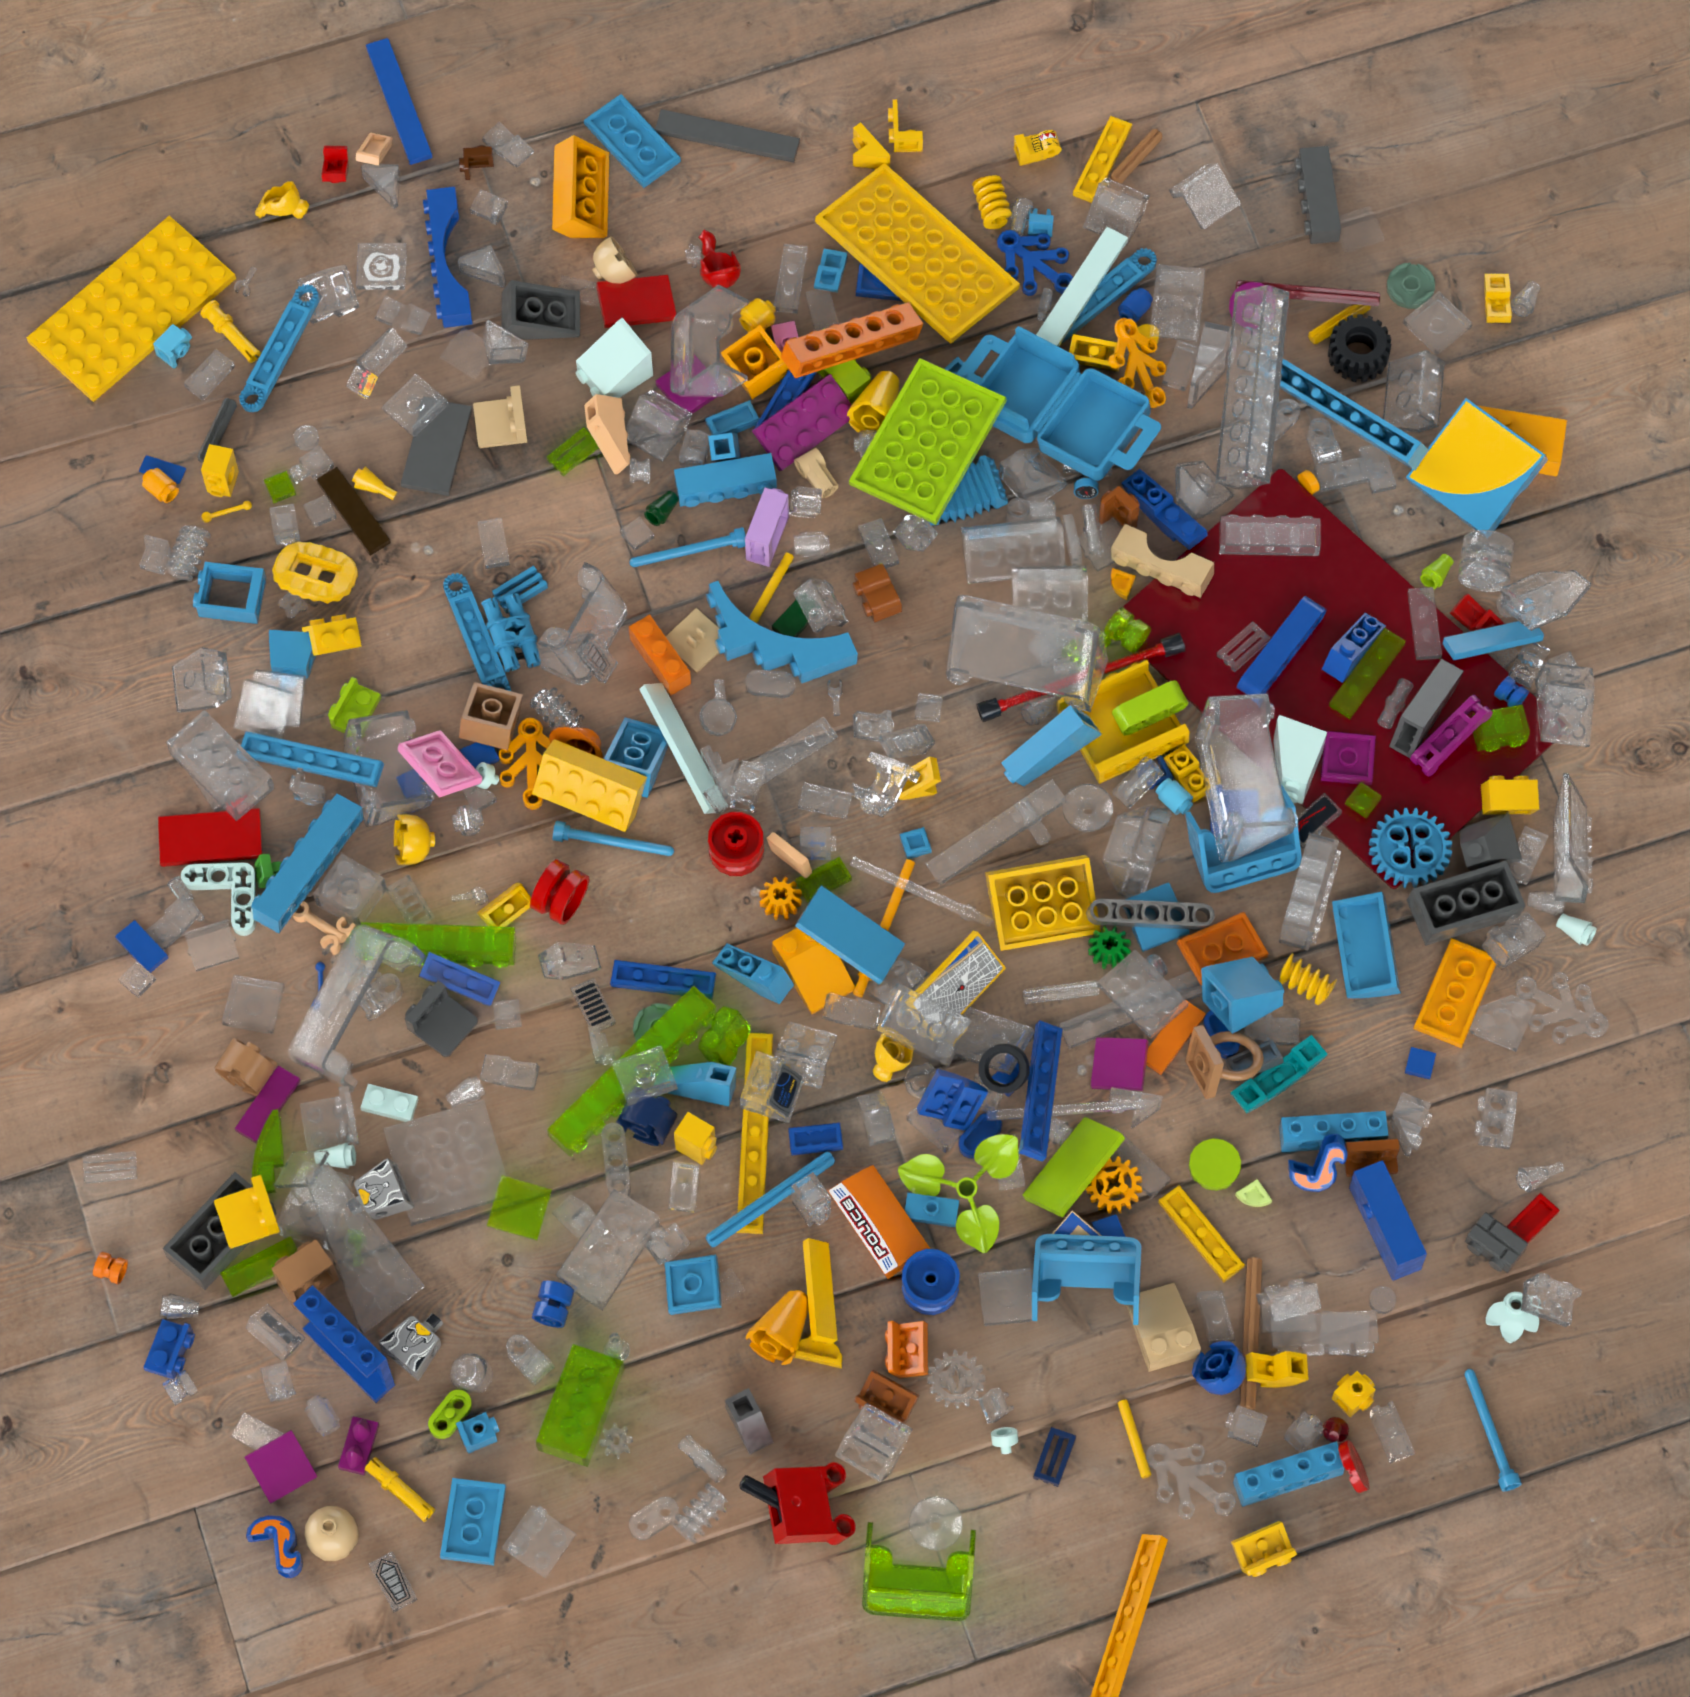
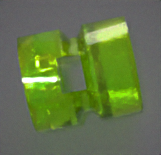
M1121 607L1108 621L1104 634L1114 641L1120 640L1121 646L1133 654L1143 645L1150 634L1151 627L1140 619L1135 621L1134 615Z

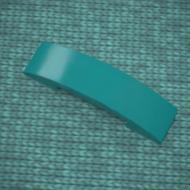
M1310 1035L1293 1047L1288 1055L1283 1057L1284 1063L1262 1072L1254 1079H1248L1230 1094L1243 1110L1249 1113L1288 1089L1316 1067L1328 1054L1316 1039Z

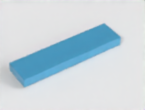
M1530 618L1444 637L1443 645L1453 660H1459L1543 641L1544 633L1535 620Z

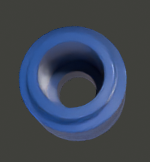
M1143 288L1133 290L1118 306L1120 318L1132 319L1137 323L1151 307L1153 301L1151 294Z

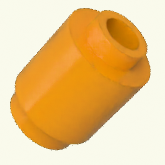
M149 469L143 475L142 486L160 502L170 503L178 495L179 488L176 487V482L161 469Z

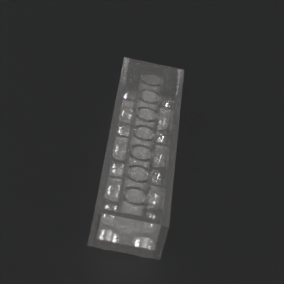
M1270 285L1235 292L1215 483L1234 489L1270 484L1272 474L1271 468L1290 292Z

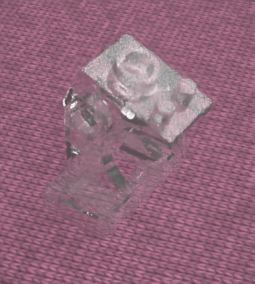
M870 752L866 761L877 769L873 784L870 787L862 788L853 783L852 787L855 791L854 796L859 799L863 811L867 814L884 817L894 808L906 781L909 780L917 783L921 774L905 763Z

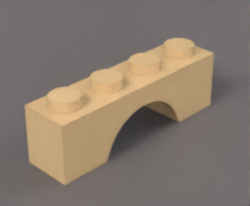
M1124 524L1111 547L1112 560L1118 565L1133 568L1143 576L1156 578L1166 586L1172 585L1190 596L1195 595L1201 598L1214 575V562L1194 553L1176 561L1158 558L1150 551L1147 545V533L1127 524Z

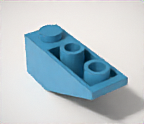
M726 943L712 962L715 967L755 993L778 1004L783 1001L794 986V983L783 967Z
M706 1062L660 1068L654 1090L729 1107L736 1088V1067Z

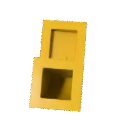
M1284 1351L1274 1356L1254 1352L1245 1355L1247 1381L1258 1382L1261 1387H1288L1309 1380L1307 1354Z

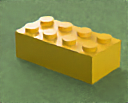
M554 739L543 754L532 794L626 832L636 817L647 777Z

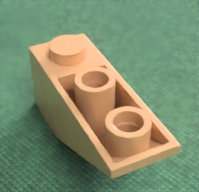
M595 394L584 405L587 428L612 471L618 475L630 464V453L628 452L627 445L628 433L625 429V411L622 405V398Z

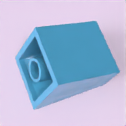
M1254 957L1210 965L1201 969L1203 1002L1232 1034L1283 1006L1284 988L1278 980H1274L1269 975L1265 965L1259 964Z

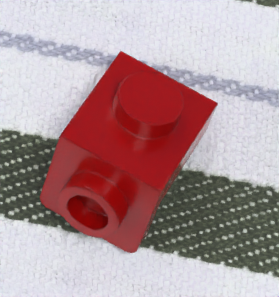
M324 146L322 182H346L349 168L347 146Z

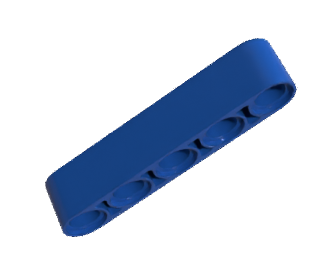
M1304 596L1243 674L1237 684V689L1259 702L1319 625L1327 609L1309 597Z

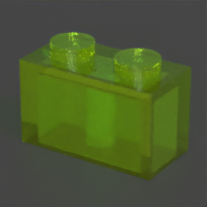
M1523 705L1491 710L1493 712L1492 716L1473 732L1477 750L1491 752L1502 746L1510 745L1511 747L1523 745L1528 740L1530 730Z

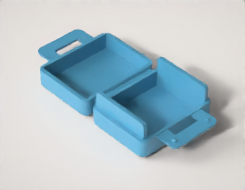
M1017 326L1015 329L1016 334L1009 343L991 334L984 336L956 375L1006 397L1007 402L993 427L1023 443H1031L1037 437L1038 446L1042 453L1096 481L1102 480L1114 464L1125 470L1133 469L1161 430V424L1148 417L1151 413L1149 399L1145 395L1092 368L1086 369L1081 374L1079 363L1073 354L1020 326ZM991 350L1000 354L983 378L974 374ZM1142 429L1143 431L1126 454L1123 453L1138 430Z

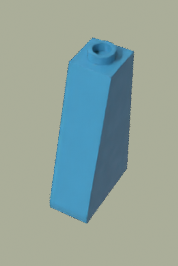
M1069 705L1001 762L1006 769L1004 774L1011 783L1014 784L1016 782L1026 786L1098 738L1102 733L1089 715Z

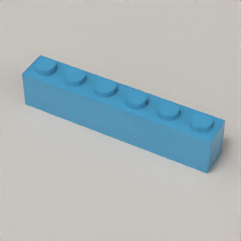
M336 794L332 800H328L325 803L322 814L318 819L315 818L310 823L308 833L304 838L298 839L290 857L287 856L283 859L279 872L276 876L272 875L269 878L262 895H257L253 900L251 908L255 921L277 933L282 931L363 821V807L339 794Z

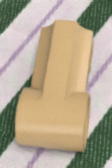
M817 448L794 459L797 471L803 479L807 478L820 499L833 495L838 489L837 482L826 468L825 460Z

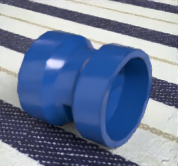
M1507 676L1496 689L1494 696L1499 700L1506 701L1507 706L1515 711L1526 699L1529 691L1523 686L1519 687L1516 685V681Z

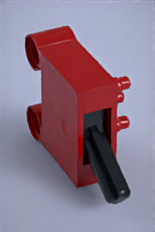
M837 1462L817 1467L774 1468L763 1476L764 1484L748 1475H745L740 1481L739 1486L742 1491L768 1504L775 1544L827 1542L831 1545H838L855 1533L856 1524L851 1516L840 1514L834 1519L831 1516L827 1493L840 1486L846 1479L845 1469Z

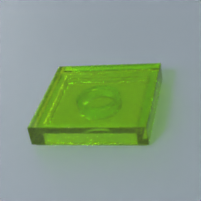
M501 1175L487 1227L537 1241L552 1189Z

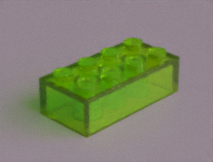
M575 1344L572 1345L536 1439L538 1451L588 1467L624 1372L623 1360Z

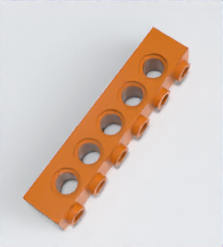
M909 302L901 305L896 304L886 310L874 311L864 317H856L839 325L833 324L829 328L820 331L815 330L798 338H790L785 343L781 358L794 378H799L916 340L919 337L923 322Z

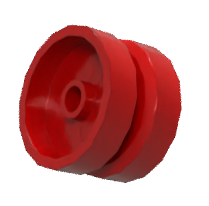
M729 812L718 817L708 831L709 857L712 864L721 873L729 876H744L752 873L760 865L764 857V834L760 823L753 816L743 812Z
M555 859L539 878L531 896L530 908L540 914L549 912L551 920L565 925L573 917L586 894L590 881L589 876L579 870H574L570 873V866Z

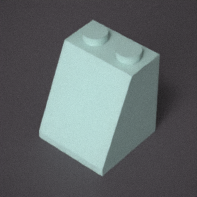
M623 318L618 320L576 360V375L582 384L587 383L591 388L592 396L599 394L620 398L653 376L651 351Z
M1279 715L1273 739L1277 786L1282 785L1293 803L1303 804L1322 756L1327 732Z

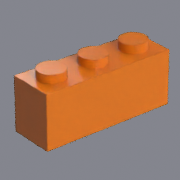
M650 614L629 626L631 642L660 683H663L669 696L691 684L690 670Z

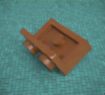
M1120 486L1116 487L1113 491L1108 490L1101 498L1099 523L1104 525L1113 517L1122 526L1127 524L1137 528L1140 507L1137 498L1132 494H1127Z
M872 1370L860 1394L855 1397L854 1401L859 1404L858 1408L868 1414H873L874 1412L882 1417L881 1420L885 1424L896 1427V1425L902 1426L906 1423L920 1395Z

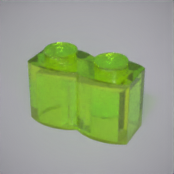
M723 1006L715 1014L711 1028L701 1037L698 1049L709 1062L730 1066L737 1055L738 1047L749 1036L751 1026L738 1010Z

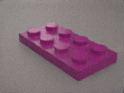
M829 374L753 429L752 432L767 454L771 453L773 463L777 469L782 471L792 464L794 459L807 453L850 420L847 412L851 403L832 375Z

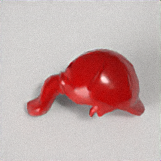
M703 230L698 237L702 241V254L704 256L700 261V276L712 288L727 289L738 280L741 273V264L738 262L733 251L731 256L723 252L716 253L715 236L713 233Z

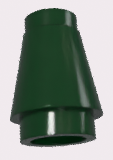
M667 491L646 506L645 518L654 526L664 524L679 501L678 496L672 491Z

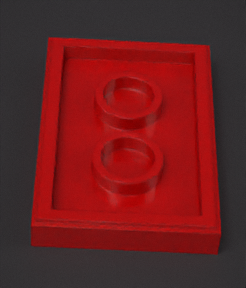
M668 275L633 278L621 284L608 281L596 283L604 328H611L621 318L629 326L676 321L677 315Z

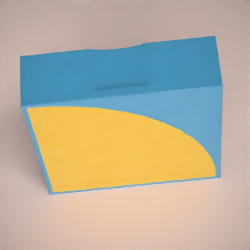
M1465 398L1427 448L1429 451L1417 469H1412L1406 476V479L1435 502L1444 505L1454 512L1460 520L1479 534L1489 539L1508 514L1515 499L1530 485L1548 459L1544 453Z

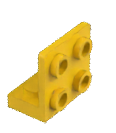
M261 1175L251 1178L253 1187L214 1200L228 1246L231 1249L280 1232Z

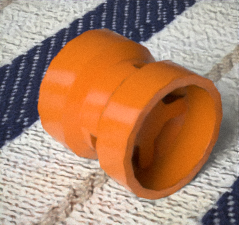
M102 1251L95 1262L93 1276L101 1279L104 1277L109 1278L110 1282L119 1285L126 1274L128 1260L120 1257L117 1259L112 1258L111 1254Z

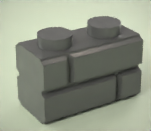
M1487 1212L1479 1219L1465 1240L1468 1244L1467 1248L1477 1256L1482 1254L1489 1259L1491 1267L1499 1272L1503 1270L1506 1273H1509L1529 1244Z

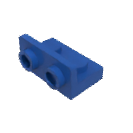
M162 1319L144 1364V1370L175 1380L177 1373H181L184 1368L185 1358L183 1357L187 1348L190 1349L194 1342L195 1334L191 1325L184 1323L183 1326Z

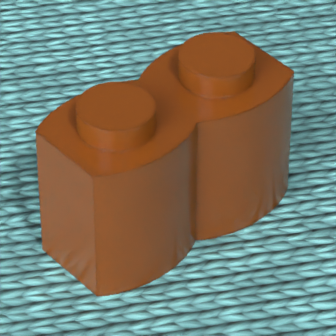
M883 563L855 573V582L852 583L857 597L862 596L864 603H862L864 613L867 617L871 616L874 623L902 612L901 601Z

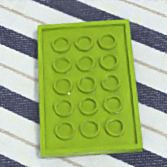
M919 358L849 479V484L936 525L1007 402L1006 397Z

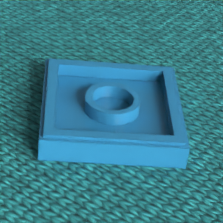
M716 1254L665 1262L668 1313L670 1315L722 1308L719 1266Z

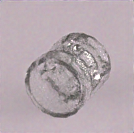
M185 1369L179 1372L175 1379H168L162 1383L175 1406L180 1404L184 1397L193 1396L198 1393L196 1386Z

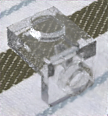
M885 710L881 714L856 711L853 714L854 738L881 742L893 731L894 722L891 719V710Z
M297 768L296 775L291 776L289 785L294 799L300 800L307 805H324L327 796L324 786L305 783L303 768Z

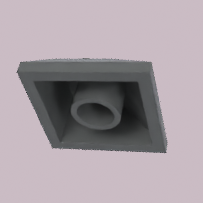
M1509 813L1460 829V845L1466 866L1470 871L1506 860L1508 864L1522 860Z

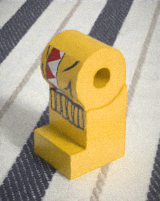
M1046 130L1024 137V134L1014 136L1013 148L1019 166L1046 160L1058 155L1062 150L1054 130Z

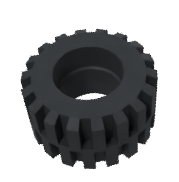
M1358 314L1357 318L1351 315L1347 317V321L1342 319L1339 321L1338 326L1334 327L1330 338L1328 357L1330 358V365L1334 366V371L1337 374L1342 373V378L1347 379V377H1350L1352 382H1356L1357 379H1361V382H1367L1368 377L1373 380L1377 377V373L1381 374L1384 371V367L1388 364L1392 344L1391 335H1388L1386 326L1381 327V321L1377 320L1375 322L1372 316L1368 315V318H1363V314ZM1358 342L1366 344L1372 351L1367 354H1357L1352 352L1347 346Z

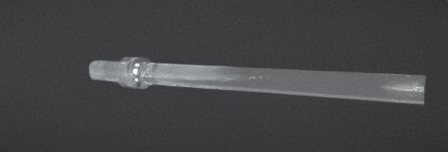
M853 856L850 862V866L956 912L967 921L974 920L989 928L994 918L976 911L974 906L969 904L965 906Z
M1122 1097L1112 1098V1101L1053 1105L1052 1116L1109 1111L1117 1114L1123 1113V1110L1144 1109L1143 1098L1122 1100ZM1025 1108L987 1111V1120L1020 1119L1024 1117Z

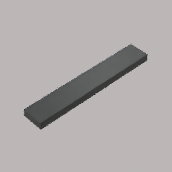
M663 109L660 111L655 131L660 135L793 163L795 162L800 144V138Z

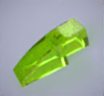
M278 1109L272 1110L264 1124L257 1142L252 1167V1177L261 1175L267 1194L276 1193L274 1168L285 1167L281 1117Z

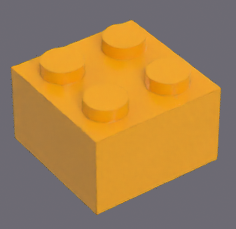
M761 325L720 352L726 366L752 400L782 380L789 370L781 358V351Z

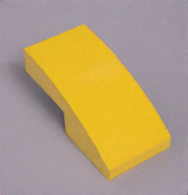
M1485 274L1486 323H1511L1509 274Z

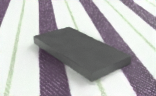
M429 398L423 399L402 476L401 487L445 496L450 495L472 413V406Z

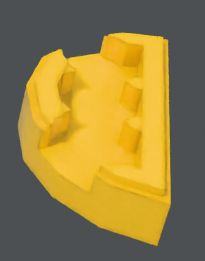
M811 1335L799 1342L794 1358L842 1369V1354L834 1343L811 1339Z

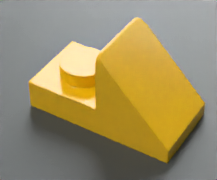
M860 122L853 127L852 141L858 149L853 154V166L877 169L885 163L890 167V154Z
M930 756L895 776L899 800L937 794L936 784L941 781L937 758Z

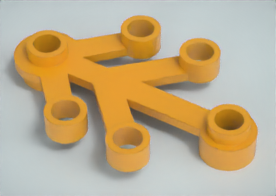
M1121 318L1115 323V333L1118 341L1115 354L1109 356V365L1113 369L1124 366V353L1127 346L1129 357L1124 377L1119 378L1118 382L1133 389L1135 385V371L1137 370L1146 392L1144 395L1149 399L1150 407L1162 406L1166 401V395L1160 387L1153 386L1145 367L1146 365L1150 368V372L1154 377H1159L1166 373L1167 368L1163 361H1157L1147 355L1157 350V343L1153 338H1147L1140 334L1136 323L1132 319ZM1136 343L1141 345L1142 351L1137 348Z
M526 718L519 724V735L510 743L508 750L500 749L498 755L501 763L510 764L514 760V753L525 743L526 752L508 770L501 772L499 779L503 787L509 788L514 785L515 777L527 766L528 789L523 793V802L528 809L535 810L540 808L544 801L543 798L532 794L537 779V765L540 767L543 758L536 751V742L545 749L551 743L549 738L543 734L541 722L535 718ZM530 728L535 730L532 734L526 733ZM504 753L511 754L507 759L502 757ZM505 776H510L512 778L508 782L503 781V778ZM531 798L538 799L536 803L529 802Z

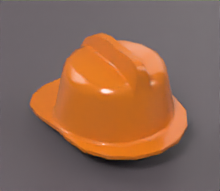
M558 727L549 734L550 743L555 739L603 759L600 737L591 729Z

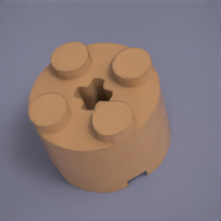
M233 1038L217 1062L215 1071L231 1085L235 1086L237 1084L244 1087L242 1091L258 1096L275 1070L277 1062L267 1056L263 1057L260 1055L261 1049L253 1043L247 1042L245 1045L240 1040Z

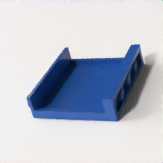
M313 1285L293 1303L310 1321L302 1328L303 1331L375 1403L395 1386L387 1358Z

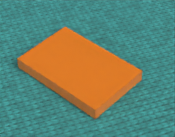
M1245 912L1185 936L1176 943L1201 986V969L1206 966L1248 957H1254L1258 962L1269 955Z

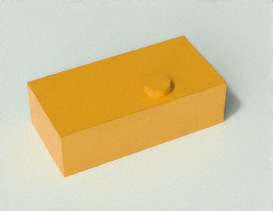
M1477 405L1546 455L1548 461L1538 474L1557 477L1562 460L1567 420Z

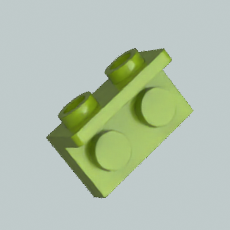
M351 677L349 683L343 685L337 704L334 703L329 710L328 717L331 728L359 739L381 700V694L359 685L357 679Z

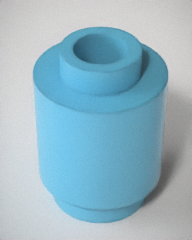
M1165 779L1155 791L1159 795L1158 799L1175 815L1180 813L1183 815L1193 806L1191 802L1193 796L1176 780Z

